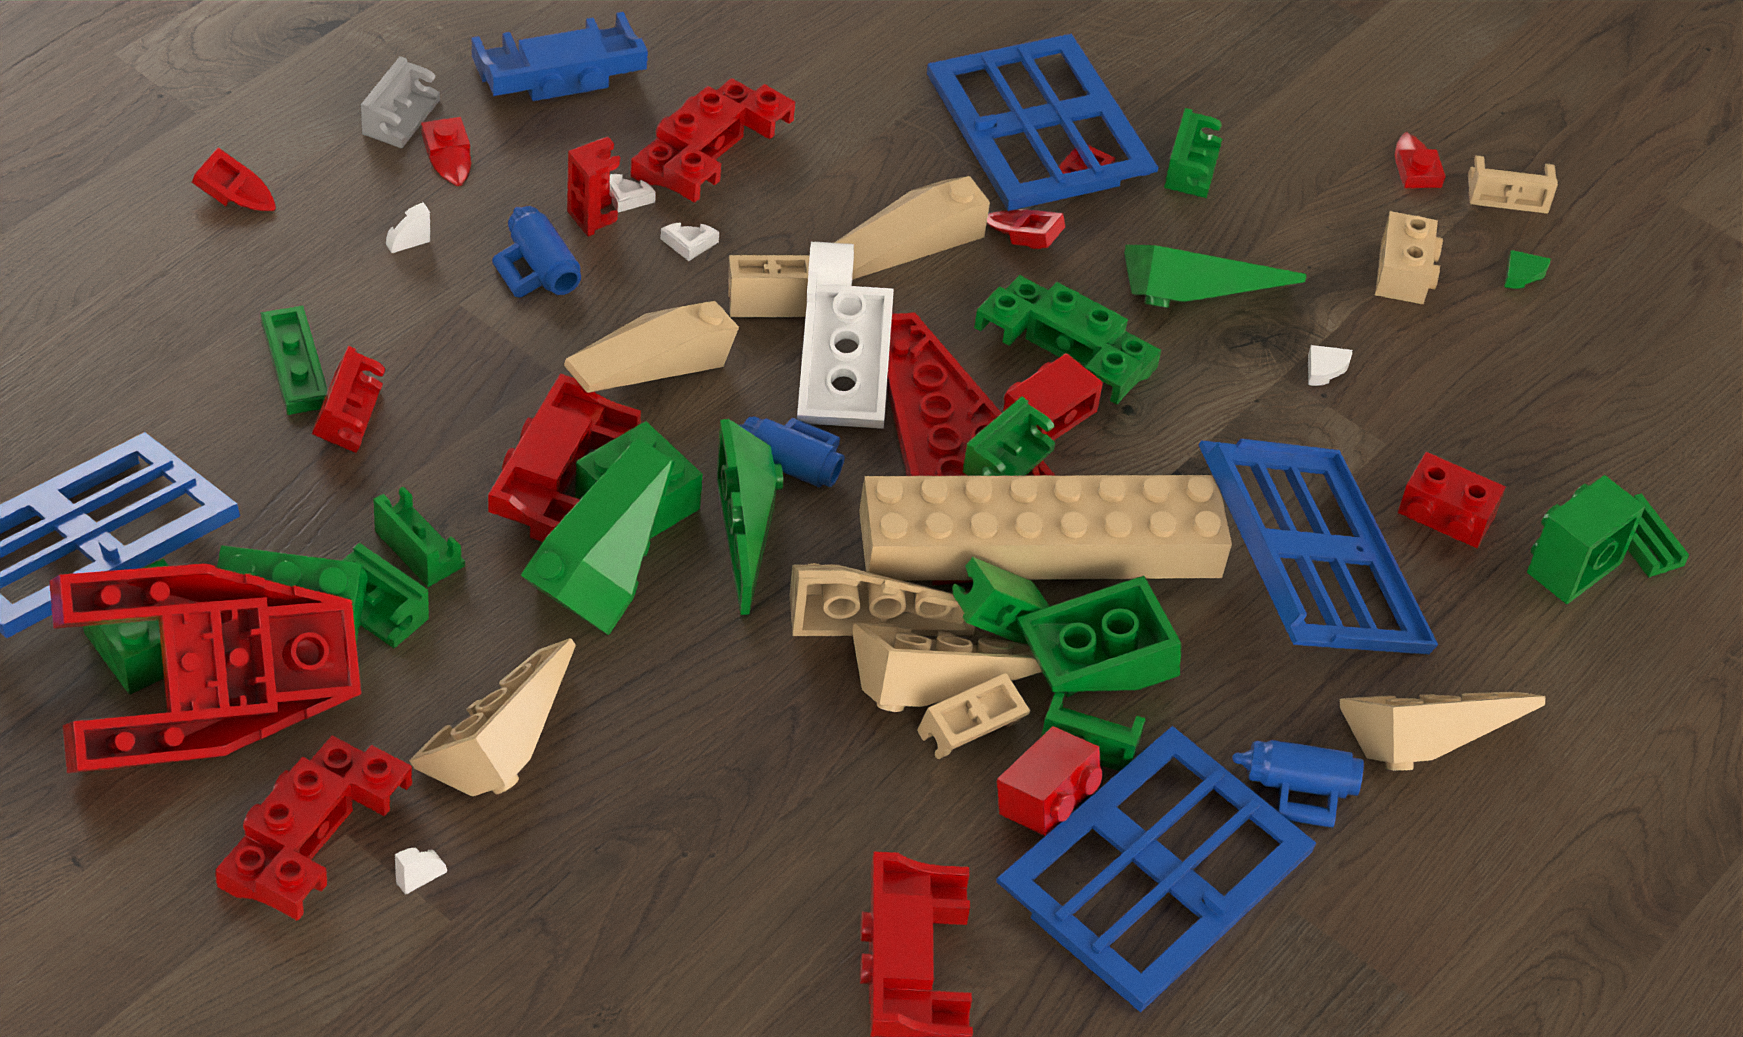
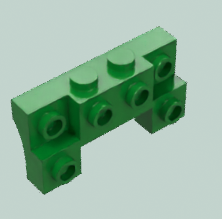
M1019 275L1006 289L999 286L976 312L974 328L982 331L990 322L1005 329L1002 342L1008 346L1027 328L1026 340L1058 357L1067 353L1102 382L1113 387L1110 401L1116 405L1137 383L1148 379L1158 367L1161 349L1127 332V318L1059 282H1056L1047 290Z

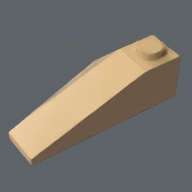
M970 176L943 180L909 191L834 243L854 244L853 280L984 238L990 201Z
M716 301L646 313L566 358L564 366L587 393L720 368L725 364L739 327Z
M808 564L792 566L790 607L793 636H853L852 629L854 623L911 627V634L920 636H937L938 631L953 633L954 636L974 635L975 626L964 621L962 616L965 613L954 598L953 593L841 565Z
M870 623L853 624L852 633L861 688L877 702L879 708L887 711L900 712L904 710L905 706L923 707L944 701L1004 673H1007L1011 681L1042 672L1029 645L1025 643L980 638L978 644L973 645L971 641L956 637L953 633L938 631L937 639L935 640L911 634L912 629L907 626Z
M569 638L537 650L499 682L501 689L471 704L466 709L470 717L463 720L454 729L451 725H446L437 732L409 760L413 768L472 797L491 790L494 794H500L515 785L519 780L517 773L532 757L576 647L573 640Z
M1521 692L1461 694L1462 701L1459 696L1435 694L1420 695V699L1396 698L1393 695L1342 698L1340 699V709L1367 759L1385 762V769L1412 770L1414 769V762L1434 760L1544 706L1545 696Z

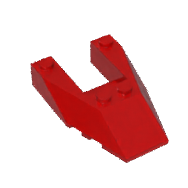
M206 563L60 574L49 580L54 629L159 620L168 712L73 721L63 725L67 774L225 756L361 695L351 599L303 587L288 586L264 580L262 577L216 568L214 565Z

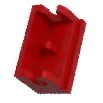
M608 136L568 151L567 212L587 237L595 234V230L611 225L618 219V210H612L607 214H600L601 209L612 204V197L609 195L610 171L620 165L619 155L611 157L614 143Z
M348 346L334 372L311 434L357 453L383 385L382 382L374 377L365 375L362 371H370L374 375L382 377L385 367L378 361L359 354L355 348Z

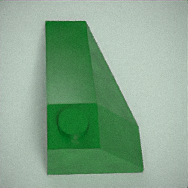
M1125 245L1124 251L1131 294L1145 296L1144 304L1163 308H1169L1170 301L1186 302L1303 283L1306 281L1307 275L1157 245Z
M730 419L720 420L716 483L740 615L750 614L774 512L776 490L783 489V470L781 463L774 464L770 445Z
M636 438L546 537L521 576L537 590L609 635L635 597L639 584L636 579L643 556L648 554L651 544L648 539L655 516L660 513L675 461L641 439Z

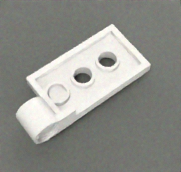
M811 242L797 419L807 424L884 429L893 289L852 286L854 244ZM842 339H851L858 344V348L851 353H842L835 348V344ZM845 376L851 378L855 382V386L848 391H840L832 386V382L838 377Z

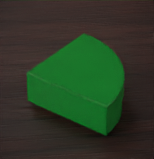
M1511 250L1507 263L1504 287L1519 289L1524 288L1527 283L1542 280L1547 273L1551 258Z

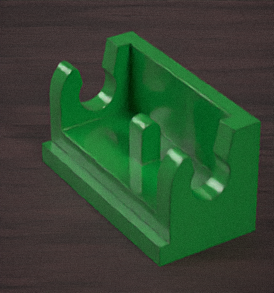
M1185 108L1171 154L1164 188L1207 198L1222 138L1213 134L1207 135L1201 129L1220 130L1222 123L1216 118L1192 113L1193 109Z
M1021 396L967 443L963 473L967 476L1027 475L1052 453L1055 447V442L1047 434L1040 432L1036 424L1049 432L1055 427L1054 423L1046 415L1029 405L1028 400Z
M405 487L399 489L400 499L393 507L385 494L373 499L375 532L427 587L465 567V560L461 557V545L453 537H449L448 541H446L413 507L412 494Z
M358 543L353 547V551L342 560L362 563L368 580L360 625L395 649L429 619L428 589L367 547Z
M972 557L965 566L968 576L973 579L972 590L966 594L965 588L957 584L953 585L954 598L965 613L962 618L970 625L1014 642L1028 644L1017 624V617L1050 606L1033 581Z
M1055 692L1045 717L1041 737L1054 726L1099 746L1100 766L1116 771H1121L1134 760L1146 718L1137 715L1133 727L1129 728L1063 707L1064 703H1062L1065 693Z

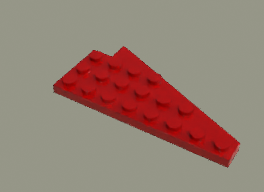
M915 312L892 314L887 392L907 476H967L963 473L967 443L1002 413ZM1041 461L1025 476L1056 475L1044 461ZM931 580L932 585L973 582V580Z

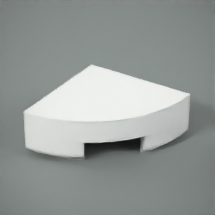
M610 174L609 195L612 197V204L618 212L655 203L656 192L648 183L642 180L638 183L623 179L622 174Z
M424 202L408 209L405 212L407 217L395 229L393 227L390 228L386 238V245L391 253L430 242V212Z
M674 223L661 228L660 239L686 260L690 261L719 243V231L704 224H700V228L691 226L681 227V223Z
M1311 345L1308 354V385H1325L1329 383L1330 379L1344 374L1348 369L1352 350Z
M408 848L395 854L396 883L405 895L447 872L446 865L433 850L419 852L417 848Z

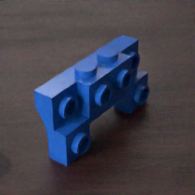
M624 12L616 13V27L599 30L594 18L586 19V29L519 40V51L510 32L502 33V47L486 50L479 36L472 37L473 61L482 82H488L493 96L527 90L532 101L609 88V76L647 69L648 50L642 38L637 37L633 32Z

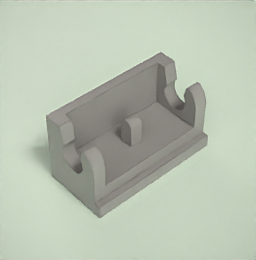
M400 56L361 103L362 134L403 148L419 128L421 122L426 119L440 101L439 91L422 85L418 80L420 78L425 82H432L436 77L434 73L426 68L409 63L406 58Z

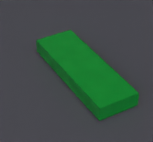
M303 305L260 312L261 324L287 415L321 409L328 388Z

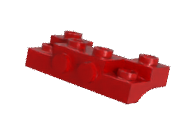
M733 78L729 79L717 90L707 86L697 95L689 97L684 105L671 116H667L660 121L656 129L657 138L631 159V177L639 182L642 180L649 185L669 188L695 203L700 199V187L704 181L707 180L713 185L720 182L721 163L716 159L743 138L744 125L770 140L775 136V125L779 119L788 124L794 121L796 102L766 84H763L754 91Z
M560 373L534 418L529 417L525 421L517 447H511L507 451L502 465V472L488 494V512L530 526V538L543 542L580 501V499L565 495L576 475V461L586 456L590 449L596 450L640 425L641 411L608 400L596 392L587 393L575 378Z
M331 736L311 760L302 756L290 771L285 770L281 773L269 796L262 804H255L249 810L243 823L245 836L215 869L217 887L237 898H248L262 902L298 921L304 914L303 900L313 888L322 892L327 886L326 868L312 861V858L353 811L352 799L385 816L390 810V796L397 787L408 790L412 785V766L373 745L363 752Z
M873 851L871 865V911L861 913L860 941L869 942V954H861L860 984H869V1004H871L870 1037H973V1027H970L969 1015L972 993L932 991L934 981L933 923L967 925L970 911V900H967L969 867L933 865L909 859L895 852Z

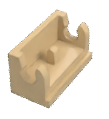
M1475 155V167H1470L1468 173L1470 204L1548 214L1558 186L1554 165L1545 164V176L1486 169L1484 156Z
M729 255L728 297H730V317H806L810 255Z
M1004 673L929 707L917 732L923 741L933 736L935 737L938 744V749L935 750V757L941 759L948 756L953 749L1005 725L1011 727L1019 723L1022 717L1029 714L1030 710L1007 673Z

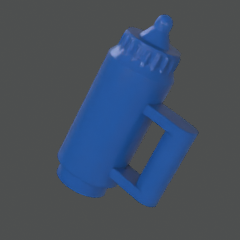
M532 206L515 207L508 221L511 238L515 244L499 252L492 259V263L513 295L517 298L523 297L542 285L546 290L552 291L556 295H564L573 291L581 281L580 265L547 216L540 213L537 208ZM522 257L525 258L533 270V273L522 278L513 262Z
M750 416L744 424L739 425L771 446L774 464L781 463L783 473L816 487H821L822 485L832 487L836 483L845 459L844 455L837 452L840 437L795 418H791L784 426L767 418L759 419L755 416Z
M1270 740L1268 742L1255 741L1252 743L1251 750L1244 753L1237 752L1232 756L1234 763L1241 764L1247 769V778L1249 780L1261 782L1267 787L1279 788L1277 811L1292 822L1333 828L1338 798L1345 799L1347 795L1358 796L1360 792L1364 761L1360 758H1353L1352 752ZM1292 790L1328 796L1327 808L1287 802L1288 792Z

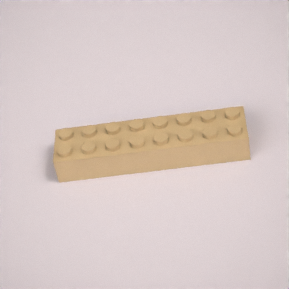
M1213 475L864 476L859 509L866 572L901 581L973 580L968 576L965 567L972 557L1028 580L1135 579L1141 576H1145L1146 579L1222 578L1232 546L1222 494Z

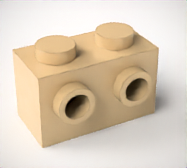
M1389 212L1381 240L1375 295L1424 304L1428 289H1436L1440 273V266L1434 265V261L1438 262L1443 243V238L1436 237L1438 220Z

